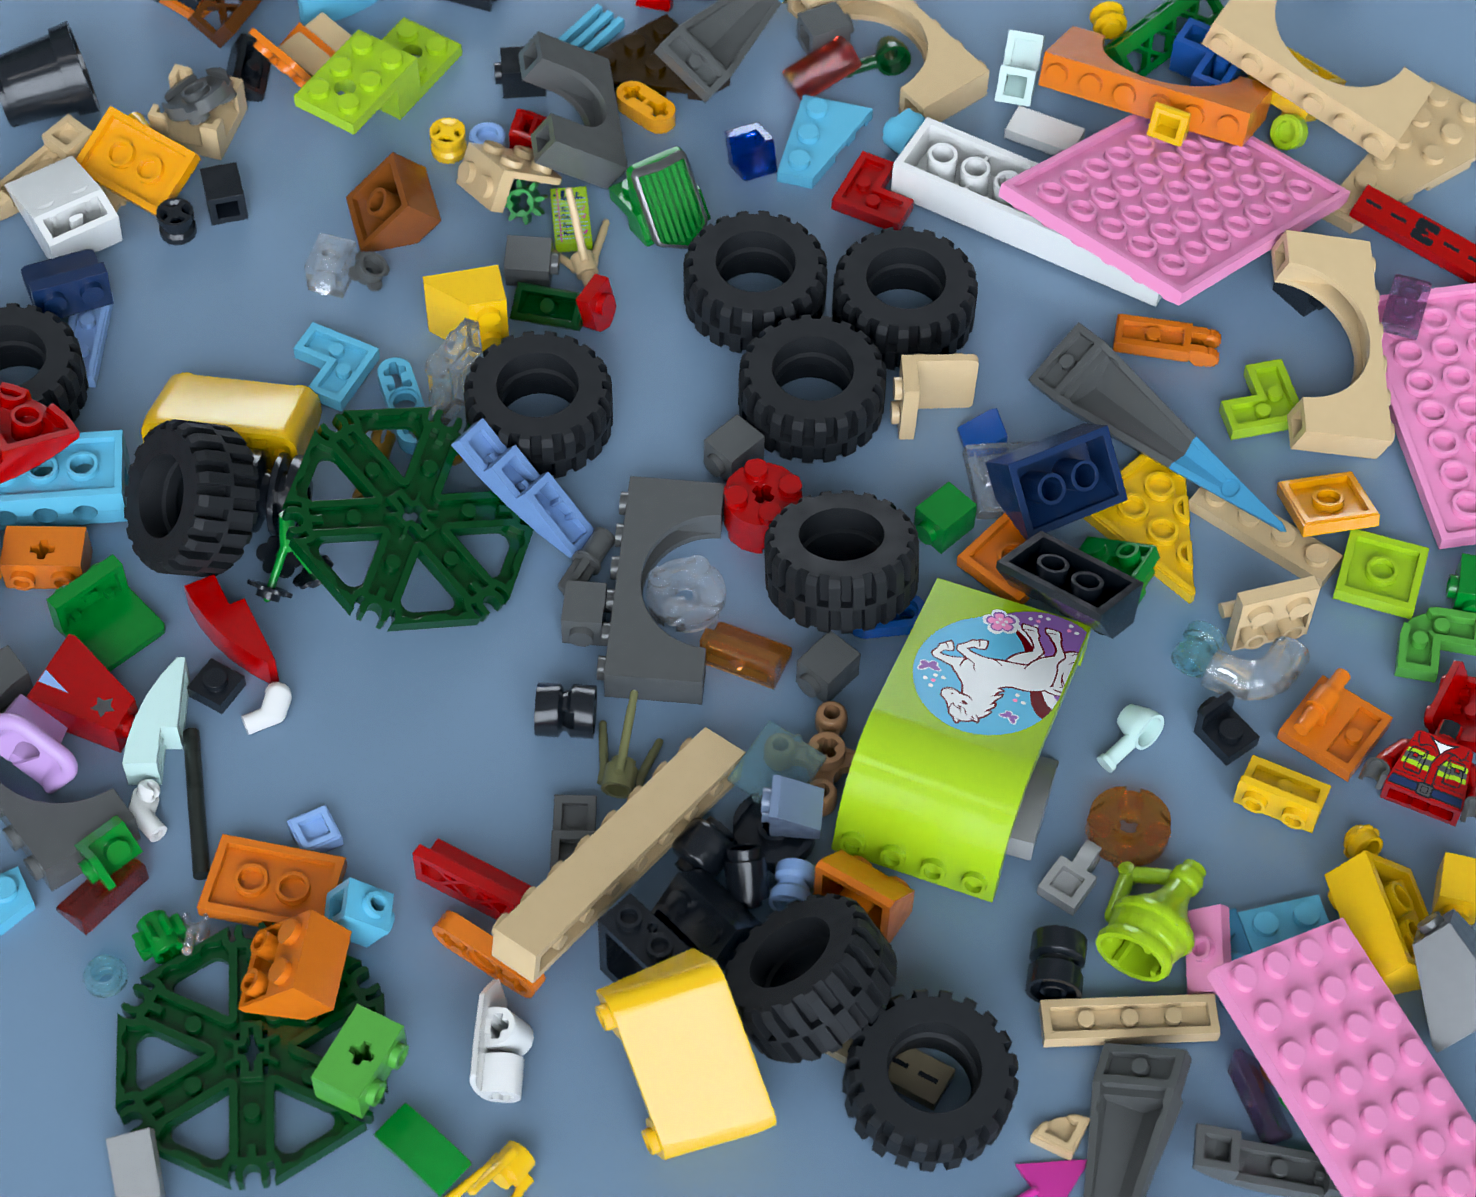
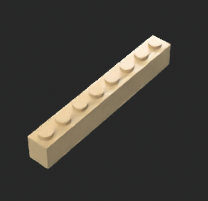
M707 727L702 729L693 739L691 737L687 738L681 744L677 754L669 762L663 761L654 771L652 778L643 787L638 785L632 790L626 803L618 811L612 810L606 815L596 832L591 836L585 835L578 842L574 852L565 861L560 860L555 863L549 871L547 878L538 887H530L523 895L520 904L511 913L505 912L497 919L491 932L493 935L492 956L534 983L673 846L675 839L694 818H702L741 780L746 752Z

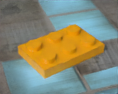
M110 106L76 160L97 184L156 217V210L163 201L177 198L201 158L195 152Z

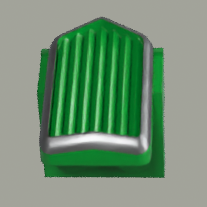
M678 146L632 164L627 168L626 179L608 187L610 199L628 217L629 229L646 247L656 244L659 247L688 248L692 239L699 236V232L707 226V221L711 220L701 188L695 182L687 155Z

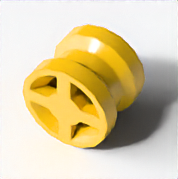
M451 117L436 120L429 129L432 142V156L435 160L444 164H454L461 161L467 149L465 126L458 119Z

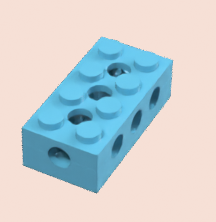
M123 430L81 432L77 440L52 458L16 478L1 483L0 530H5L6 526H70L128 521L124 518V507L127 505V497H124L125 485L129 483V475L127 474L130 467V458Z

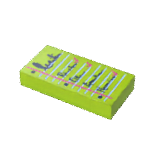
M571 187L577 205L586 249L593 250L587 187ZM566 188L550 189L555 250L558 252L578 251L567 203Z

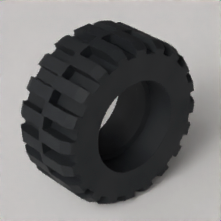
M748 211L737 212L735 217L730 218L726 215L718 218L714 226L711 223L699 232V236L692 239L683 263L684 304L686 305V314L689 320L695 323V329L704 337L709 335L710 341L722 348L723 345H727L730 351L741 353L742 350H746L752 339L755 337L759 338L761 331L770 325L774 328L777 327L780 320L790 318L791 321L799 320L800 315H811L812 319H821L825 310L828 269L825 252L821 249V244L813 234L808 235V229L800 223L792 224L789 217L781 214L778 217L770 216L769 211H758V214H748ZM762 273L775 277L784 284L769 291L749 292L735 288L728 284L727 281L741 274Z
M893 227L882 229L878 235L872 232L861 238V244L858 242L852 244L846 250V255H843L836 265L832 299L833 322L840 324L842 321H845L854 326L856 333L861 330L871 339L870 345L874 344L878 347L882 354V361L888 370L895 371V367H900L901 355L919 353L925 355L955 354L956 350L962 348L968 341L969 333L973 329L978 294L976 271L960 248L954 249L952 241L944 236L939 239L935 237V233L924 229L923 232L914 231V227H903L902 230L894 231ZM907 289L924 294L933 302L919 308L903 309L890 306L880 301L876 296L889 290Z
M7 303L6 307L0 308V370L16 366L39 369V372L33 378L18 386L28 389L32 399L46 407L54 403L74 423L80 415L79 409L82 410L86 404L88 397L86 391L89 388L79 342L75 338L73 330L52 312L46 311L43 313L41 308L33 305H27L26 308H22L18 303Z
M800 315L799 320L791 321L790 318L780 320L777 327L774 328L770 325L759 333V338L755 337L746 347V353L741 357L738 384L739 415L765 436L764 448L771 453L774 450L780 452L779 457L792 461L794 457L802 459V463L813 464V460L823 459V463L835 461L836 456L840 454L846 457L856 452L857 445L860 447L866 445L872 439V433L876 432L881 424L882 414L884 413L887 375L886 365L882 361V354L876 345H870L871 339L861 330L856 333L854 326L845 321L839 324L833 322L832 317L822 316L821 319H812L811 315ZM800 378H819L837 385L842 389V392L825 400L810 401L796 398L785 392L781 387L788 382Z
M534 331L523 332L521 337L514 338L511 335L503 338L500 345L496 346L493 344L483 351L484 358L479 356L470 367L471 372L466 375L464 382L465 393L463 395L466 425L469 423L472 426L476 421L484 418L500 441L507 448L516 445L540 475L549 472L556 479L566 476V471L573 469L576 472L586 466V459L594 460L602 452V446L608 443L611 427L613 426L611 376L607 374V366L598 356L595 357V351L586 344L579 346L577 339L565 335L564 338L557 337L556 332L545 331L544 334H534ZM540 393L555 395L570 403L562 411L545 417H528L507 408L519 398Z
M176 419L165 421L154 427L143 438L144 443L137 447L134 453L135 461L129 467L127 475L130 478L128 485H125L124 497H127V505L124 507V518L128 520V527L126 528L128 538L133 541L132 549L148 568L155 570L157 573L208 577L213 574L217 576L230 569L236 561L240 560L244 554L243 547L250 543L253 535L251 532L252 525L256 523L258 516L256 503L260 500V490L257 489L256 480L259 479L258 469L253 465L255 458L252 451L246 446L247 442L228 426Z
M842 490V493L832 494L831 491L820 492L819 496L816 497L808 495L800 498L798 504L790 503L772 520L769 524V529L765 533V585L768 597L789 620L795 618L797 624L805 628L814 626L817 627L819 632L830 633V630H840L841 634L853 633L855 629H862L863 632L872 630L878 623L885 625L891 622L896 617V613L900 615L910 605V602L917 593L919 582L918 532L910 518L901 509L896 510V506L886 499L880 501L873 494L864 492L863 495H858L850 490Z
M827 893L824 897L823 895L815 894L807 896L805 901L795 900L788 903L787 908L780 912L776 910L768 915L767 921L760 926L756 925L748 933L749 937L746 941L739 943L734 950L735 957L733 960H728L725 967V979L746 1035L760 1053L775 1061L787 1063H801L802 1059L814 1061L820 1059L823 1053H834L843 1048V1043L851 1038L855 1040L863 1033L862 1029L869 1022L873 1023L880 1015V1007L887 1005L891 997L890 987L895 986L896 954L863 907L855 900L841 895Z
M927 989L913 990L909 1000H906L902 994L890 998L885 1009L882 1006L880 1007V1015L873 1023L869 1022L862 1029L863 1033L853 1040L845 1063L842 1092L847 1094L844 1106L848 1117H855L857 1120L854 1128L862 1140L869 1136L874 1140L872 1150L879 1156L883 1157L888 1151L897 1156L894 1164L907 1168L909 1161L920 1163V1171L934 1172L937 1163H943L944 1168L950 1170L960 1167L962 1159L965 1157L967 1160L973 1161L982 1155L986 1145H992L1007 1121L1017 1095L1019 1080L1015 1078L1019 1066L1017 1055L1008 1052L1012 1041L1007 1032L1002 1030L997 1033L995 1026L998 1020L989 1011H986L983 1015L975 1010L977 1002L965 997L963 1003L952 999L953 992L939 990L938 996L933 997L928 996ZM914 1048H930L944 1052L955 1059L965 1070L971 1084L970 1097L963 1106L949 1112L929 1113L916 1109L906 1103L896 1093L890 1082L888 1071L892 1060L900 1053Z

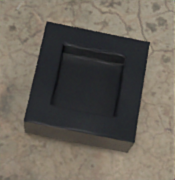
M211 658L187 686L188 695L223 714L246 686L245 676Z

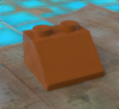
M394 152L346 196L360 251L376 252L416 244L441 222L426 167Z

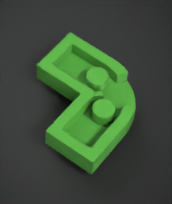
M1430 607L1425 614L1418 615L1407 623L1404 622L1397 642L1394 676L1435 683L1439 672L1440 650L1476 656V613Z

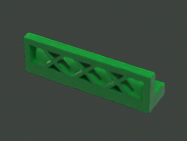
M1165 0L1105 45L1103 50L1118 65L1145 77L1171 57L1174 39L1178 35L1175 32L1178 16L1186 19L1190 17L1211 26L1224 9V6L1220 0H1206L1213 12L1207 18L1198 15L1200 0ZM1155 34L1165 36L1164 51L1162 53L1152 50ZM1132 51L1142 54L1141 67L1137 72L1134 71L1127 58V55Z

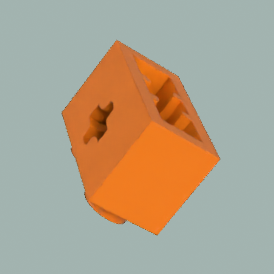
M6 526L0 557V569L6 588H15L23 591L30 589L57 590L59 587L68 585L84 574L91 565L93 551L87 527Z

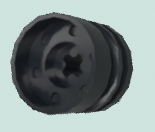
M249 448L255 458L253 465L258 469L259 479L256 480L257 489L260 490V500L256 503L257 521L252 525L251 532H258L266 517L269 533L277 536L279 535V513L285 510L281 509L304 455H295L292 460L289 453L282 452L276 458L272 468L271 457L267 450ZM312 480L307 489L309 500H312L313 495ZM295 521V527H298L299 524Z

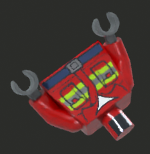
M1440 720L1434 735L1423 730H1417L1411 739H1399L1378 753L1376 757L1368 758L1358 777L1361 780L1366 776L1377 781L1375 788L1378 790L1383 786L1380 798L1456 827L1459 817L1460 822L1464 823L1467 817L1476 818V764L1472 763L1473 751L1458 744L1463 727L1454 721Z

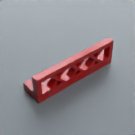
M437 838L430 849L419 844L412 853L416 879L495 920L505 912L511 913L520 904L525 892L532 887Z

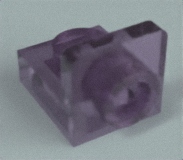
M1395 274L1381 322L1383 324V332L1417 340L1432 287L1431 282Z

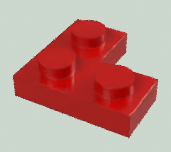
M862 151L832 198L831 209L882 229L893 227V230L896 231L901 230L913 211L914 200L885 189L892 178L894 162Z

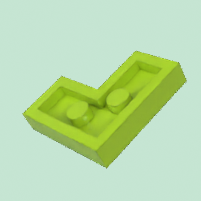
M1282 359L1245 365L1243 376L1252 396L1221 401L1219 412L1230 440L1288 430L1287 414L1299 402V398Z

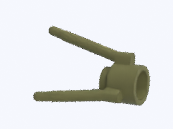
M637 690L630 692L618 755L613 756L610 762L608 760L607 723L604 720L599 722V774L597 784L601 785V790L605 794L615 798H628L635 787L638 785L643 787L645 777L663 745L661 738L655 740L639 771L635 767V760L627 756L637 707Z

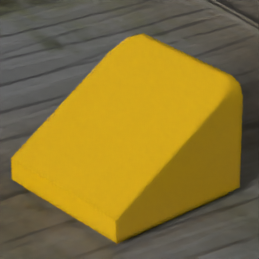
M1156 102L1146 135L1181 147L1188 135L1191 113Z

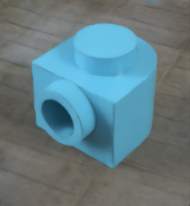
M909 107L898 116L891 117L883 128V143L900 155L925 121V117L918 112L915 113Z

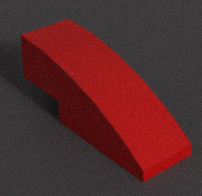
M215 574L184 585L189 609L200 628L213 644L230 660L250 674L269 684L276 681L279 682L275 658L245 598L229 604Z

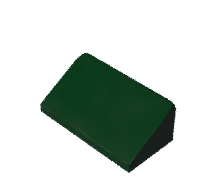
M517 282L509 319L580 331L583 321L576 298L581 292Z

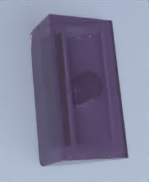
M1243 1049L1234 1050L1227 1072L1260 1142L1272 1145L1291 1139L1293 1132L1269 1082L1261 1074L1260 1063Z

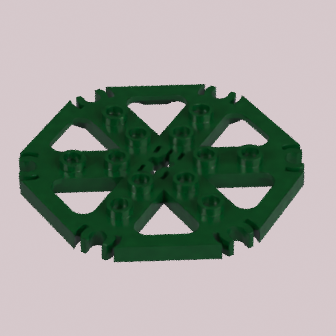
M432 407L344 410L343 414H336L332 421L333 426L338 431H331L325 423L320 424L318 430L315 429L281 509H285L282 514L283 521L294 520L299 524L298 527H289L286 533V539L291 540L289 547L349 616L354 610L355 603L360 604L356 612V620L361 621L366 611H374L379 618L376 625L378 629L384 627L390 616L392 619L391 626L387 632L478 625L479 621L484 622L490 612L483 603H489L498 612L509 600L534 531L493 491L441 494L455 456L459 455L451 444L461 436L459 430L462 426V419L457 417L453 426H445L441 422L443 410L438 409L431 421H429L428 416ZM469 423L465 426L463 433L471 426ZM406 429L416 436L417 443L404 477L366 435L368 431ZM322 461H330L337 465L365 498L312 501L307 496V489L317 465ZM414 512L418 516L416 521L412 519L405 521L403 519L405 513L409 515ZM500 534L504 536L509 543V548L499 575L492 578L456 536ZM379 540L361 585L356 587L346 585L319 553V547L327 543ZM417 558L453 598V608L441 611L410 612L402 606L401 598Z
M264 922L259 923V930L266 928ZM237 924L234 929V942H230L231 932L228 926L140 977L141 984L133 986L135 996L144 1001L138 1006H131L123 1002L121 1009L126 1018L117 1013L115 1108L123 1125L135 1119L142 1120V1123L130 1132L146 1128L154 1129L160 1158L228 1189H231L230 1180L232 1173L235 1172V1179L239 1190H245V1179L250 1173L258 1172L261 1174L263 1188H269L271 1183L270 1170L275 1168V1183L278 1186L367 1131L366 1124H372L374 1121L372 1111L368 1109L361 1119L315 1096L311 1076L323 1057L305 1049L343 1027L357 1004L386 1017L384 992H381L380 985L376 983L369 988H361L359 985L370 978L369 970L366 966L362 967L361 960L346 955L334 1010L308 1020L245 1013L239 1010L238 1005L242 993L241 982L247 973L252 953L250 946L253 938H245L242 924ZM213 962L226 963L229 966V1016L174 993L175 986L180 981ZM251 1035H253L255 1045H257L260 1052L256 1055V1060H254V1071H251L250 1063L245 1053H248L249 1046H251ZM156 1037L199 1056L145 1090L137 1086V1048L139 1043L145 1038ZM264 1066H268V1074H265ZM387 1078V1080L385 1081V1082H386V1090H385V1092L388 1093V1078ZM276 1091L330 1114L334 1118L332 1129L294 1153L281 1152L277 1148ZM229 1095V1152L221 1159H210L174 1142L172 1134L177 1126ZM383 1095L381 1101L379 1102V1104H382V1105H383L384 1102H385V1096H384V1095Z

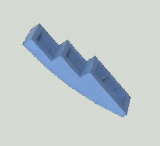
M484 418L476 421L451 444L475 474L515 514L566 556L571 558L575 551H579L586 544L594 528L549 472L540 475L516 445L507 448Z

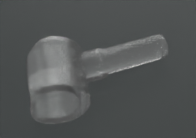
M189 912L183 914L182 920L187 928L186 938L181 950L184 955H191L195 943L209 937L210 924L207 913H204V918L198 923H191Z

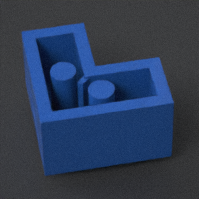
M1190 17L1174 39L1169 70L1190 78L1189 86H1215L1234 81L1239 76L1246 77L1247 73L1202 44L1211 26Z

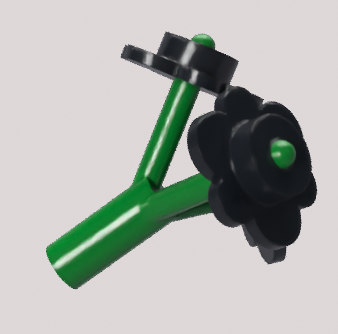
M284 511L279 513V537H269L267 543L259 545L256 550L257 558L263 562V570L266 573H271L268 584L251 579L247 580V584L258 588L256 595L262 597L265 602H279L281 596L292 598V593L278 588L276 585L279 577H291L295 568L301 564L304 567L302 572L293 579V584L296 587H300V589L307 587L315 588L322 584L289 547L291 540L286 539V533L289 527H295V521H283L282 514ZM327 555L321 556L332 568L334 565L332 560Z

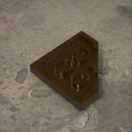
M668 14L593 52L609 59L615 91L624 82L638 81L664 97L667 96V92L688 94V99L702 101L654 53L656 48L679 26ZM730 78L717 92L730 86Z

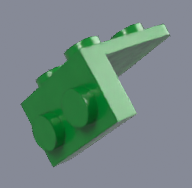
M113 554L102 562L93 564L84 574L68 585L59 587L52 596L46 599L54 627L65 638L68 634L76 636L109 672L157 640L166 631L164 622L128 587L123 564Z

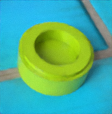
M1282 114L1274 119L1270 127V138L1273 144L1281 150L1298 149L1305 143L1308 137L1307 123L1298 114Z

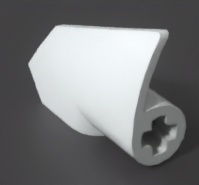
M499 979L492 980L479 995L470 1084L472 1089L487 1101L513 1103L521 1100L524 1058L522 1056L531 1048L534 1033L528 1023L507 1009V1000Z

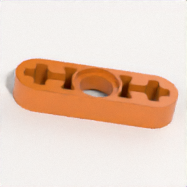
M446 911L432 927L434 936L442 945L494 979H499L502 984L523 997L532 998L546 980L543 973L532 983L493 957V936L453 911Z

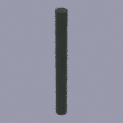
M187 728L183 731L192 871L194 879L205 880L207 879L210 866L200 731L197 728Z

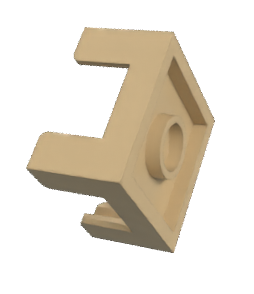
M175 64L169 74L170 88L187 76L192 75V69ZM229 76L237 93L236 97L232 101L209 112L210 117L203 123L191 125L188 120L181 122L172 121L165 111L160 113L158 104H153L148 113L150 128L195 152L197 155L222 160L248 110L243 79Z

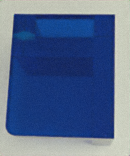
M759 122L725 131L728 162L743 181L778 172L774 140Z

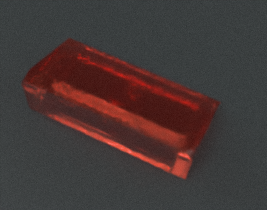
M838 36L787 67L781 74L797 97L802 100L803 95L814 97L861 68L862 63L852 44L842 36Z
M134 858L113 873L110 877L115 882L116 887L110 891L99 880L92 884L87 879L56 907V911L83 934L87 935L149 879L145 864Z

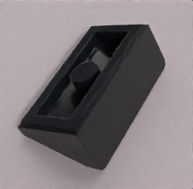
M241 33L231 48L226 71L231 77L243 79L246 101L262 102L265 96L271 62L252 46L257 41L255 38Z

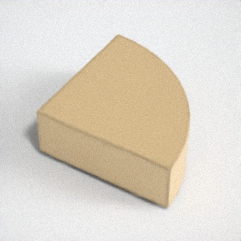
M1068 1114V1117H1059L1050 1121L1046 1120L1034 1130L1030 1142L1066 1160H1072L1089 1127L1090 1118L1078 1114Z

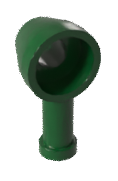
M885 36L878 41L874 55L852 61L845 60L843 65L847 78L877 68L884 75L895 76L903 73L909 67L911 54L903 42L893 36Z

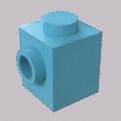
M349 877L327 893L324 916L352 931L350 942L367 948L383 936H386L392 929L395 920L394 912H392L394 894Z

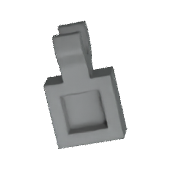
M1087 840L1072 861L1060 855L1038 885L1037 894L1073 916L1096 885L1097 876L1091 872L1100 861L1098 855L1102 851V847Z

